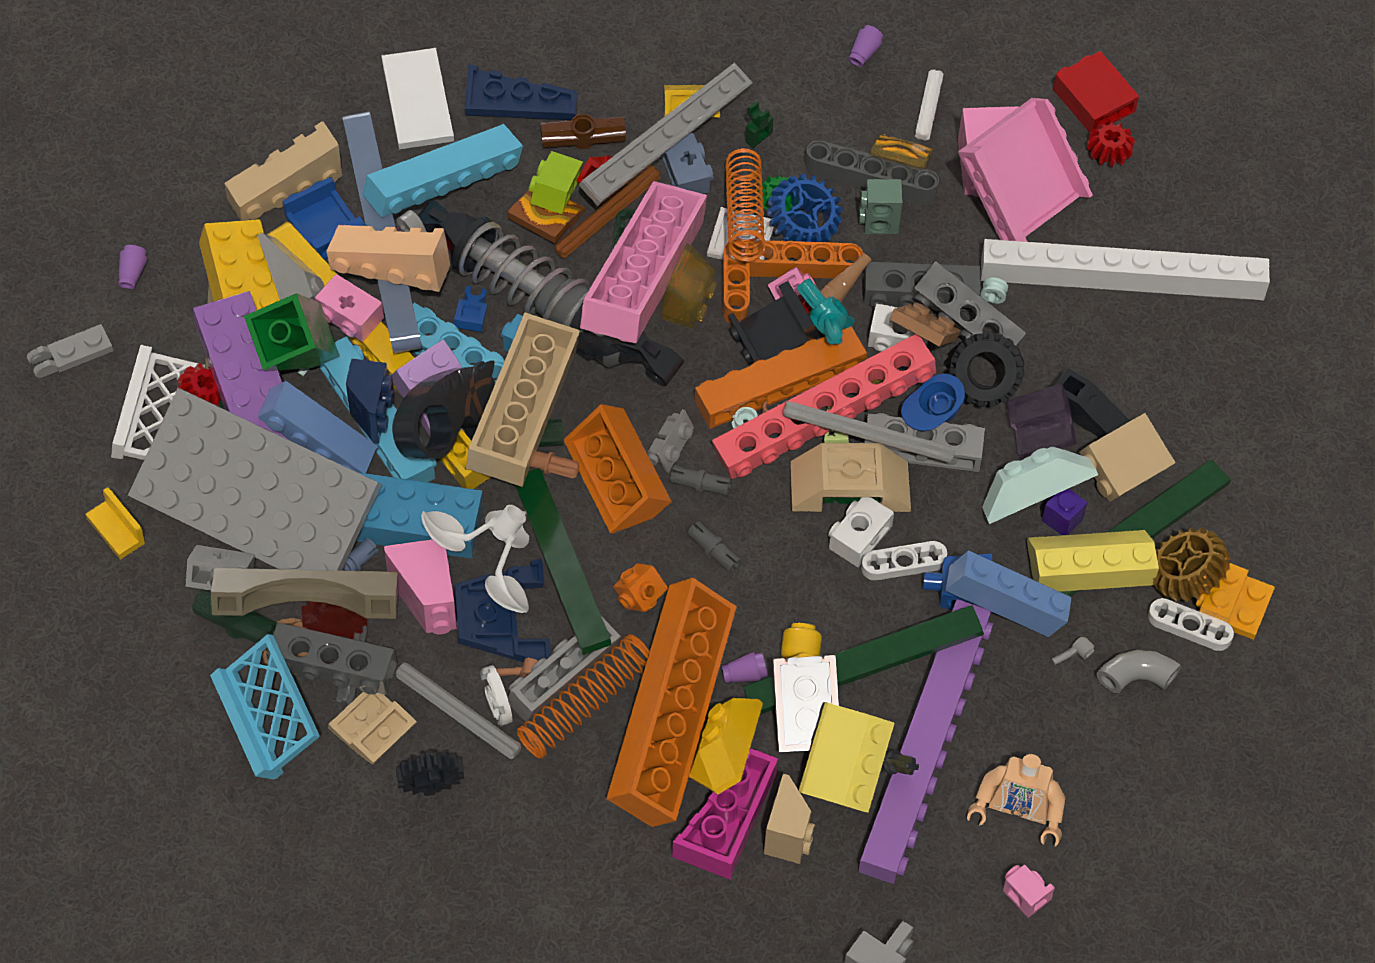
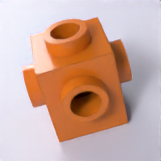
M640 563L624 571L620 576V580L613 586L619 595L618 601L624 608L641 612L653 608L657 603V599L669 589L654 566Z

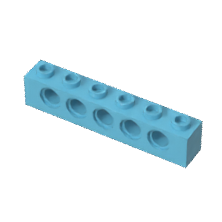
M415 302L413 303L422 348L411 350V352L420 355L444 339L449 348H455V350L451 351L462 367H473L474 365H470L471 363L479 361L486 363L489 360H494L495 365L492 377L493 379L498 378L504 364V359L500 354L494 351L490 352L482 347L477 339L462 334L454 324L442 321L429 308H422Z

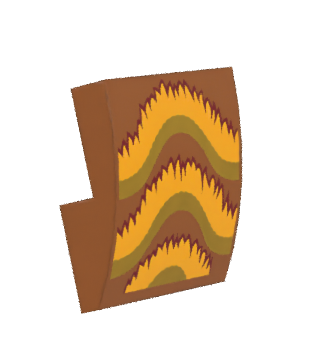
M528 190L508 211V219L556 244L567 228L570 230L586 211V208L570 199L563 214H559L530 204L533 192Z

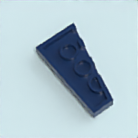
M468 65L465 115L572 120L576 116L577 91L546 83L537 85L528 82L527 78L518 76L517 79L502 76V72L491 70L486 72L478 70V66Z

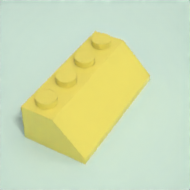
M1145 530L1027 538L1033 580L1059 592L1154 585L1153 578L1157 576L1159 570L1155 543Z

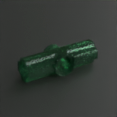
M201 590L195 596V601L192 605L193 613L225 628L227 635L235 639L244 637L257 643L267 634L273 635L277 626V622L254 611L243 616L212 615L210 590Z

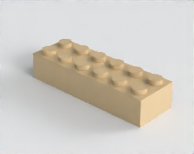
M524 313L470 444L466 469L521 487L523 486L576 353L580 330Z

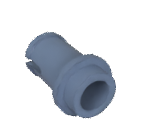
M369 538L363 540L360 545L350 552L343 569L345 571H360L364 563L379 553L375 543Z

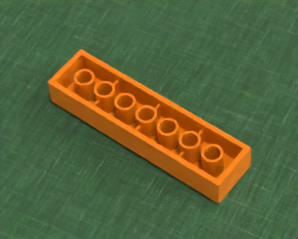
M693 577L669 585L606 798L651 827L677 820L737 606Z

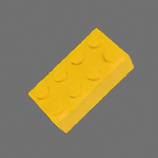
M260 219L204 224L199 245L214 302L247 291L251 293L256 310L280 300L257 236L264 233Z

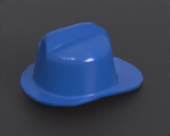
M951 374L933 376L903 403L901 413L907 426L919 431L933 430L944 422H949L957 415L964 402V385L957 377Z

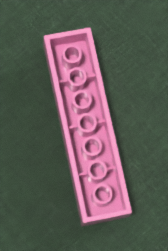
M653 181L584 298L581 329L589 330L595 334L618 338L624 342L637 343L703 224L707 195Z

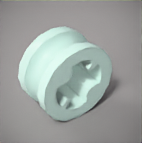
M987 278L983 282L981 297L988 302L1003 303L1006 299L1008 284L1000 278Z

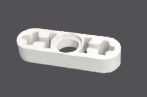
M929 541L873 550L864 555L861 570L863 575L870 580H882L937 571L942 568L943 559L947 557V549L940 542ZM929 552H934L938 556V560L933 561L932 557L928 556ZM917 553H920V558H922L921 564H918ZM905 555L910 557L913 563L910 566L903 567L896 562V559L899 556ZM887 558H891V568H888ZM871 561H876L877 565H880V569L874 570V567L870 566Z
M1157 599L1150 606L1148 619L1153 626L1217 651L1227 649L1232 642L1234 631L1231 625L1225 621L1168 599ZM1161 609L1167 611L1164 618L1158 617ZM1179 614L1177 624H1174L1175 616ZM1186 619L1195 620L1199 628L1195 631H1189L1184 628L1182 622ZM1205 625L1209 626L1206 635H1202ZM1218 631L1223 632L1221 640L1215 639V634Z

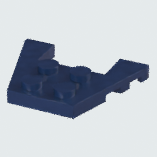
M542 559L533 560L529 565L518 567V565L507 568V571L502 572L503 576L514 578L522 589L543 588ZM491 574L455 584L453 592L458 644L524 662L526 658H533L538 661L542 658L547 660L551 656L549 639H518L516 612L496 603L489 596L485 588V580Z

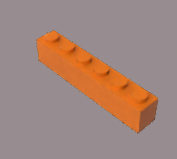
M852 326L842 330L843 341L839 345L837 343L829 344L826 336L818 340L812 339L804 343L803 346L792 350H783L775 357L767 360H758L747 368L733 370L724 377L701 383L695 388L694 402L709 429L734 420L733 415L742 407H750L757 411L762 409L765 401H768L769 406L800 394L865 361L867 352Z

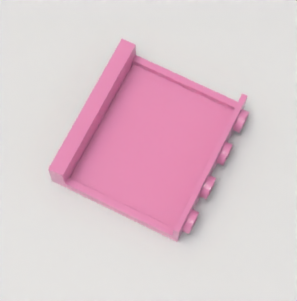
M1029 99L958 151L1000 240L1027 242L1025 238L1027 235L1078 197L1090 198L1093 196L1089 188V181L1082 173L1078 165V158L1074 151L1071 150L1066 139V132L1060 126L1055 115V108L1048 99Z

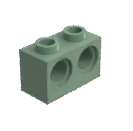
M867 179L866 191H861V207H859V224H864V233L898 234L902 210L901 179Z

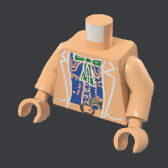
M1028 754L1023 759L1011 757L1006 766L1000 765L986 773L976 795L977 803L970 805L968 808V821L972 813L979 812L982 814L979 821V826H981L986 820V803H989L988 808L1042 824H1046V821H1049V826L1046 827L1041 835V843L1045 844L1047 834L1050 833L1056 838L1054 846L1056 847L1062 837L1058 823H1062L1065 795L1058 782L1053 780V770L1050 767L1041 765V760L1038 756Z

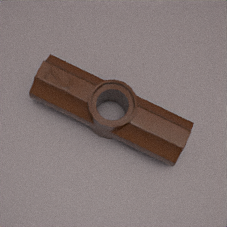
M579 114L573 117L571 121L540 123L543 148L574 145L578 149H588L596 143L626 141L623 116L594 119L588 114Z

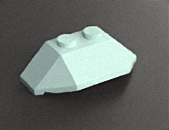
M1053 446L1047 449L1041 448L1021 461H1012L1006 464L1003 469L997 472L982 508L989 524L1093 478L1098 473L1088 457Z

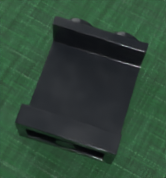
M789 281L778 286L783 294L781 298L740 322L734 313L728 315L733 323V326L729 327L737 342L741 340L744 342L746 347L742 349V352L750 365L758 360H767L775 357L783 350H792L803 346L807 341L820 337Z

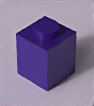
M1068 488L1055 494L1048 501L1042 521L1060 535H1069L1083 520L1087 502Z

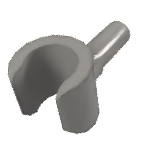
M1080 637L1071 648L1053 657L1051 660L1056 665L1077 653L1085 660L1094 652V645L1087 638Z

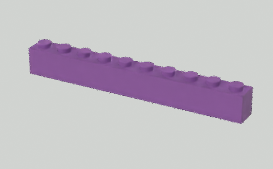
M957 599L952 612L973 604ZM973 605L984 632L983 636L943 649L936 654L900 752L903 755L916 758V764H919V768L914 771L913 775L892 774L860 860V873L892 884L895 883L897 875L904 876L909 858L904 857L907 847L913 849L919 833V831L914 830L917 821L923 822L929 804L924 803L927 794L933 795L938 781V778L934 777L936 767L943 768L947 756V751L943 750L945 742L952 743L957 725L952 724L955 715L961 717L966 699H963L962 695L964 690L970 691L976 675L971 673L973 665H980L985 650L980 647L982 640H989L994 623L989 622L991 611Z

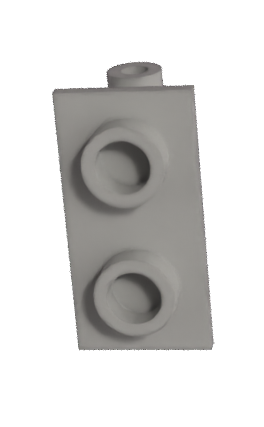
M682 409L680 414L673 413L672 416L666 418L664 425L658 433L665 440L655 438L650 449L647 451L652 464L657 465V463H661L668 473L674 462L678 460L686 441L693 433L694 426L685 410Z

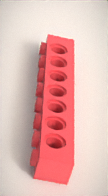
M915 334L788 401L819 410L822 407L830 406L832 409L826 412L854 419L857 414L867 409H875L882 401L892 396L903 394L916 383H924L936 374L935 359L922 338ZM901 366L909 367L905 371L897 370ZM877 379L883 380V382L880 384L872 383L874 380ZM849 393L858 394L853 398L846 397V395ZM784 402L713 439L712 443L715 454L730 478L734 479L750 474L754 468L763 463L768 464L775 461L779 455L788 450L800 448L807 440L815 436L825 435L830 429L806 422L801 425L794 424L798 420L783 415L786 404ZM773 433L781 434L777 438H769ZM749 446L755 447L752 451L749 452L742 451L744 448Z

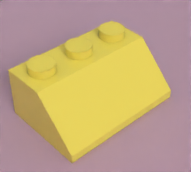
M825 702L799 792L868 813L894 722Z

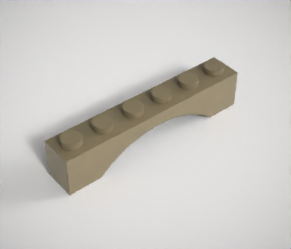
M214 568L211 586L212 615L243 616L272 604L313 601L341 606L356 612L364 618L396 619L398 572Z

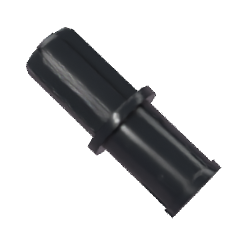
M893 749L886 751L881 769H884L889 774L902 773L913 775L914 771L918 770L919 764H916V758L903 755L900 751Z

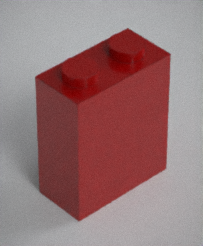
M1101 51L1091 56L1083 57L1078 63L1070 67L1060 69L1055 76L1054 92L1089 133L1092 129H1096L1099 122L1107 125L1109 120H1111L1113 124L1136 112L1139 95Z

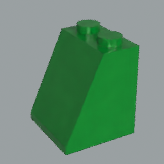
M295 293L244 316L264 371L314 368L340 357L321 303Z

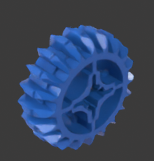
M805 173L801 174L798 179L795 175H792L788 178V181L782 180L778 185L779 187L773 189L771 192L772 197L767 202V205L770 206L767 210V215L773 217L769 221V226L778 227L775 235L782 233L785 236L783 241H789L790 239L799 242H828L831 236L836 234L838 231L837 226L842 222V218L839 215L842 213L843 208L837 206L840 202V197H832L834 188L827 190L825 188L826 180L821 181L820 184L817 183L816 175L811 176L807 180ZM791 196L793 200L791 202L792 208L786 212L785 199ZM823 211L824 224L818 227L816 223L818 221L817 215Z

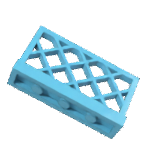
M267 634L228 668H218L210 675L256 777L278 778L284 773L282 770L283 766L320 737L273 635ZM268 647L270 651L268 666L261 665L262 651ZM250 665L247 683H243L238 671L244 666ZM259 668L267 669L263 687L255 686ZM275 671L279 672L282 677L279 691L271 689ZM254 689L262 691L258 709L254 708L251 702ZM270 693L278 694L274 712L266 711ZM286 697H291L294 703L291 716L283 715ZM265 714L273 716L269 734L263 728ZM282 718L290 720L286 738L278 736ZM298 722L303 723L307 735L301 740L296 741L294 739ZM277 740L285 741L283 753L279 758L276 757L274 752Z

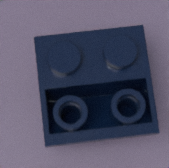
M351 358L346 379L350 415L371 441L379 444L381 434L386 433L388 429L389 416L386 415L387 408H392L394 401V391L391 390L392 375H388L387 363Z

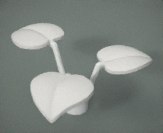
M507 505L504 510L489 512L485 517L486 524L470 534H464L461 524L454 517L438 511L422 512L421 517L426 531L437 544L445 549L456 552L463 551L465 548L464 541H470L488 528L496 538L504 541L506 545L496 568L495 576H489L485 580V588L489 596L502 607L519 613L528 612V601L520 584L514 578L502 575V569L511 546L524 548L529 543V535L523 528V523L526 521L525 511H521L514 505Z

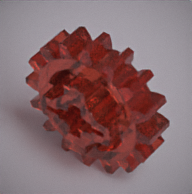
M306 601L307 606H302V627H306L309 630L339 637L347 636L350 639H354V632L361 634L363 626H367V618L341 606Z

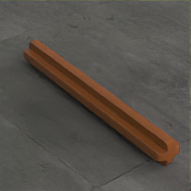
M654 166L647 167L554 246L555 253L561 258H566L650 188L653 181L657 182L660 179L659 170Z

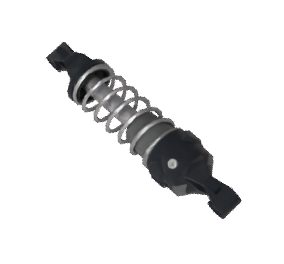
M429 200L418 214L428 233H433L434 228L444 229L446 240L450 245L453 270L462 276L473 274L472 280L474 283L483 281L491 271L495 272L490 283V293L492 295L496 294L508 282L512 283L507 296V303L509 305L518 303L525 293H528L530 296L525 305V313L533 315L537 312L544 319L580 330L576 353L588 361L595 359L607 368L625 362H644L648 367L646 369L647 374L664 386L669 384L684 364L683 359L675 351L648 339L644 331L637 343H632L581 329L583 301L590 289L589 282L586 279L575 280L572 278V272L568 268L555 270L554 260L551 257L538 258L537 251L533 246H523L520 248L519 238L516 235L503 236L502 228L489 218L481 217L475 219L466 213H448L443 206L433 200ZM506 240H513L516 243V250L510 255L502 251L503 242ZM523 251L533 253V262L528 266L519 261L520 253ZM547 261L551 265V272L544 277L537 273L536 270L539 263ZM481 266L487 267L484 273L477 278ZM561 273L567 274L568 278L562 275ZM499 276L503 277L502 283L494 289ZM518 287L522 289L520 293L512 300L516 288ZM534 300L535 307L530 311V307Z

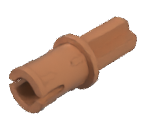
M536 451L530 467L540 468L546 475L554 473L569 478H576L580 466L577 461L555 456L554 452L547 454Z

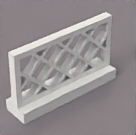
M140 345L114 436L111 458L123 459L124 456L141 460L145 459L150 447L140 450L132 448L133 441L143 436L146 437L150 445L152 444L154 439L150 432L158 429L164 419L157 408L168 402L171 404L176 393L175 391L170 394L164 383L174 378L178 380L187 367L192 366L195 368L198 363L152 353V347ZM155 363L168 366L172 372L159 378L154 371ZM159 387L165 397L152 403L147 392ZM152 411L158 422L145 427L140 420V416Z

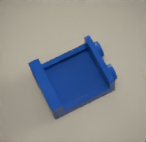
M332 177L318 181L299 193H293L282 202L284 216L287 221L293 225L324 260L328 259L326 251L338 225L366 226L360 216L354 217L339 196Z

